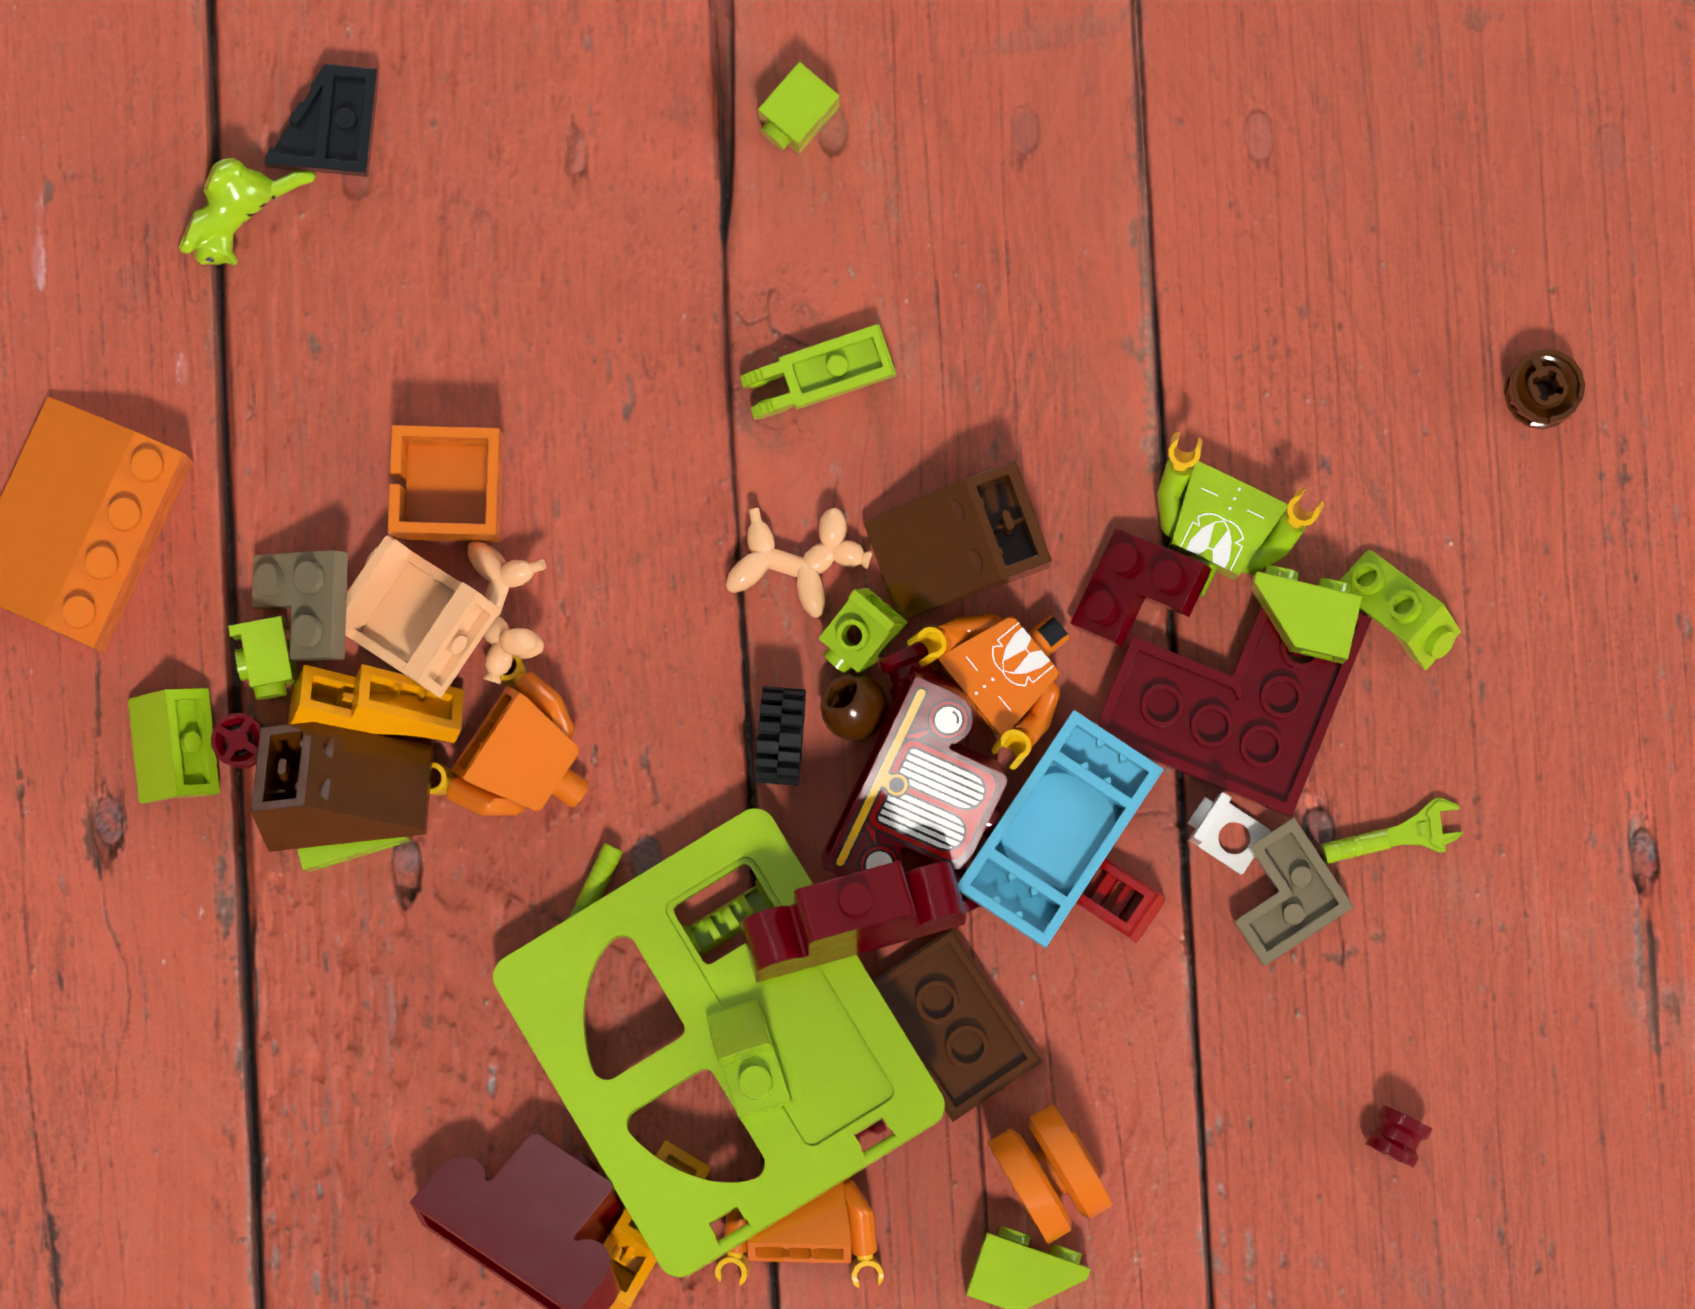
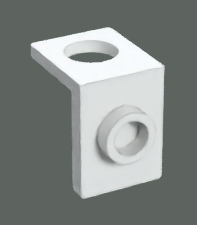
M1220 793L1213 802L1204 797L1187 823L1195 828L1188 840L1242 875L1254 858L1248 847L1271 831L1230 804L1229 801L1232 797L1226 793ZM1239 823L1248 830L1250 842L1247 849L1242 853L1230 854L1220 846L1219 833L1226 824Z

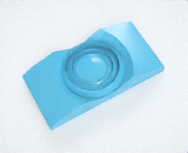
M1073 710L958 883L960 893L1046 949L1164 769Z

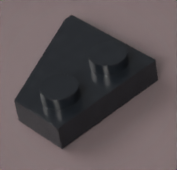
M324 64L311 84L310 93L304 101L298 104L289 118L290 124L275 147L270 148L265 155V165L268 168L311 170L321 173L368 177L379 82L378 70Z

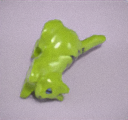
M235 158L221 159L212 166L204 184L203 192L206 196L207 204L202 209L194 211L178 249L185 254H190L194 250V257L201 265L228 263L236 266L238 260L233 253V237L236 230L264 208L270 200L276 199L297 187L313 182L317 178L315 172L311 170L293 171L273 181L261 172L246 168Z

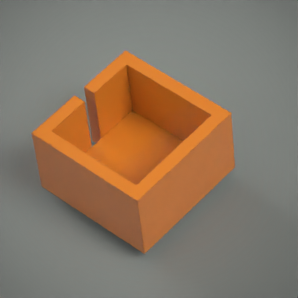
M392 425L390 474L397 482H406V490L401 484L389 485L388 533L396 540L501 542L505 437L500 428Z

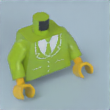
M1176 432L1170 441L1168 453L1170 460L1166 463L1157 491L1160 527L1171 538L1169 549L1201 561L1212 569L1199 596L1203 598L1216 572L1236 580L1241 573L1254 575L1256 571L1262 572L1267 566H1271L1286 557L1305 531L1306 526L1317 520L1323 511L1324 502L1321 501L1315 511L1307 512L1303 510L1299 505V499L1306 491L1305 488L1299 489L1289 504L1198 461L1203 444L1200 437H1198L1196 448L1193 451H1181L1177 447L1180 432Z

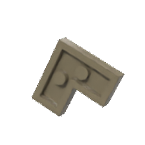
M328 550L253 555L252 608L262 610L291 609V660L321 661L345 659L348 552Z
M1295 818L1290 819L1248 847L1277 891L1276 894L1233 921L1262 967L1354 908Z

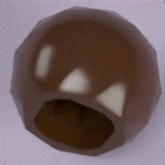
M847 674L834 679L823 693L820 710L826 727L834 735L844 740H861L874 735L885 721L888 704L882 687L875 680L864 674Z

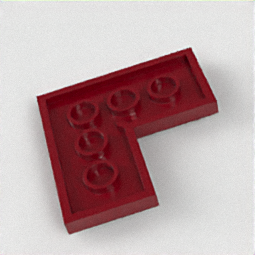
M1260 605L1232 676L1133 636L1096 725L1153 762L1287 817H1292L1372 618L1358 613L1348 660L1340 664L1290 652Z

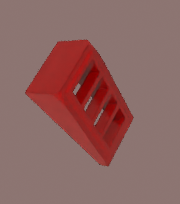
M1105 858L1076 904L1131 941L1137 943L1166 899L1159 892ZM1099 870H1104L1107 872L1106 876L1092 897L1088 898L1084 895L1085 891ZM1120 881L1126 886L1108 911L1102 906ZM1138 893L1144 898L1126 923L1121 920V917Z

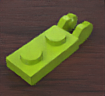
M876 324L778 357L779 362L745 373L740 379L743 388L754 389L782 376L785 377L790 393L764 399L751 407L752 415L757 420L785 412L795 407V410L896 377V371L880 325Z

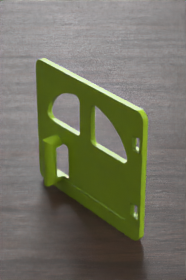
M757 808L748 809L504 957L497 963L493 971V982L497 991L660 1267L667 1274L677 1278L692 1275L931 1128L941 1120L945 1112L943 1095L857 955L757 983L745 944L712 964L703 962L701 956L741 932V921L744 918L766 909L790 906L794 904V891L796 889L813 884L772 816L766 811ZM747 865L752 869L757 877L754 887L687 927V925L680 924L674 911L677 905L741 866ZM625 937L635 942L683 1022L685 1029L683 1035L674 1042L615 1078L605 1080L596 1076L588 1052L585 1028L586 1001L593 972L602 954L615 939ZM758 999L793 1103L741 1120L765 1161L764 1170L759 1177L743 1182L726 1183L706 1180L684 1173L666 1164L646 1150L630 1134L628 1128L629 1119L637 1110L704 1070L711 1071L736 1111L722 1066L718 1063L706 1016ZM883 1119L893 1134L863 1152L855 1135ZM738 1208L748 1223L718 1241L710 1224Z

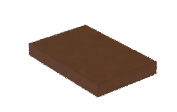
M952 928L873 980V983L943 1095L945 1111L952 1122L1042 1062Z

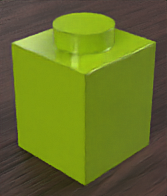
M799 62L758 109L759 121L764 124L760 132L779 149L784 151L789 145L800 154L840 108V95Z

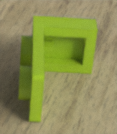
M1372 550L1366 551L1339 580L1351 585V594L1362 596L1360 610L1392 633L1409 658L1425 671L1436 659L1442 658L1450 651L1456 637L1461 633V630L1441 601Z

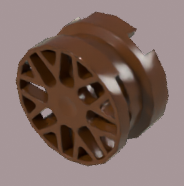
M1550 349L1534 351L1519 361L1506 380L1504 396L1507 408L1517 421L1529 428L1544 430L1557 427L1576 411L1583 400L1585 381L1582 370L1574 359L1563 352ZM1508 388H1509V392H1510V396H1511L1510 399H1509V396H1508ZM1510 402H1512L1516 408L1513 409ZM1519 411L1524 416V419L1520 418L1516 412Z

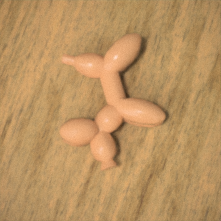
M759 508L748 510L751 525L748 528L747 544L751 553L738 561L729 572L726 587L732 593L745 591L755 585L768 569L797 577V594L803 609L813 618H819L823 614L825 607V590L819 574L825 572L834 561L845 567L855 568L861 564L865 569H868L873 551L864 552L860 544L855 541L844 540L847 533V521L843 512L837 508H831L822 515L819 523V538L821 542L812 546L805 553L804 557L775 549L773 533L768 525L761 520Z
M472 541L467 547L468 557L474 569L484 579L489 581L484 597L498 606L501 611L509 588L524 585L532 578L535 572L546 569V563L543 559L535 562L527 560H511L506 562L497 550L486 543ZM501 611L483 636L492 645L485 657V667L488 672L483 676V679L499 685L501 684L500 676L507 673L511 667L513 655L522 659L532 658L542 653L544 648V641L535 632L527 628L510 629L504 619L500 617Z

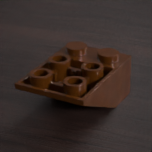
M1015 461L960 480L863 522L894 609L906 620L1049 569L1052 563Z
M317 722L261 728L251 814L268 851L425 835L427 833L434 751L432 745Z

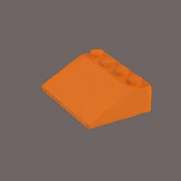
M47 396L0 497V608L105 654L193 461L179 450Z

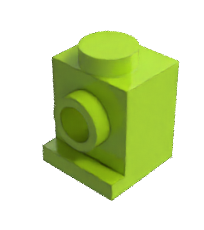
M869 588L853 590L848 597L847 603L818 638L828 647L823 653L824 657L837 669L847 674L852 668L858 673L870 671L908 623L906 619ZM852 625L859 627L862 632V639L857 645H854L847 638V631Z
M282 616L228 626L230 637L236 641H242L243 648L235 649L237 670L241 681L249 679V685L254 689L255 700L287 695L286 686L294 685L298 678L296 662L290 659V628L288 621Z

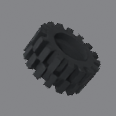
M763 686L756 749V783L798 786L805 719V689Z

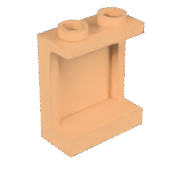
M387 535L380 545L370 553L365 567L347 591L345 636L439 698H442L501 609L464 582H459L409 550L390 535Z

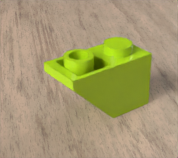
M1267 566L1266 573L1256 571L1252 576L1250 588L1290 652L1340 664L1348 660L1362 601V596L1350 593V584L1320 578L1319 585L1317 586L1297 581L1298 572L1277 566Z
M1000 1225L998 1234L986 1231L965 1293L967 1296L1004 1309H1028L1087 1280L1091 1269L1086 1265L1080 1264L1082 1257L1080 1252L1052 1243L1048 1253L1028 1246L1031 1235Z

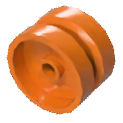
M1053 1103L1028 1117V1128L1040 1148L1037 1152L1032 1154L1020 1133L1010 1128L987 1142L1007 1179L1047 1244L1052 1243L1071 1231L1072 1220L1059 1199L1065 1194L1069 1196L1080 1215L1088 1219L1113 1206L1110 1197L1097 1176L1100 1171L1076 1131H1070Z

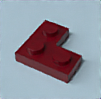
M1115 528L1070 624L1082 632L1122 648L1144 600L1190 617L1212 569L1201 561Z

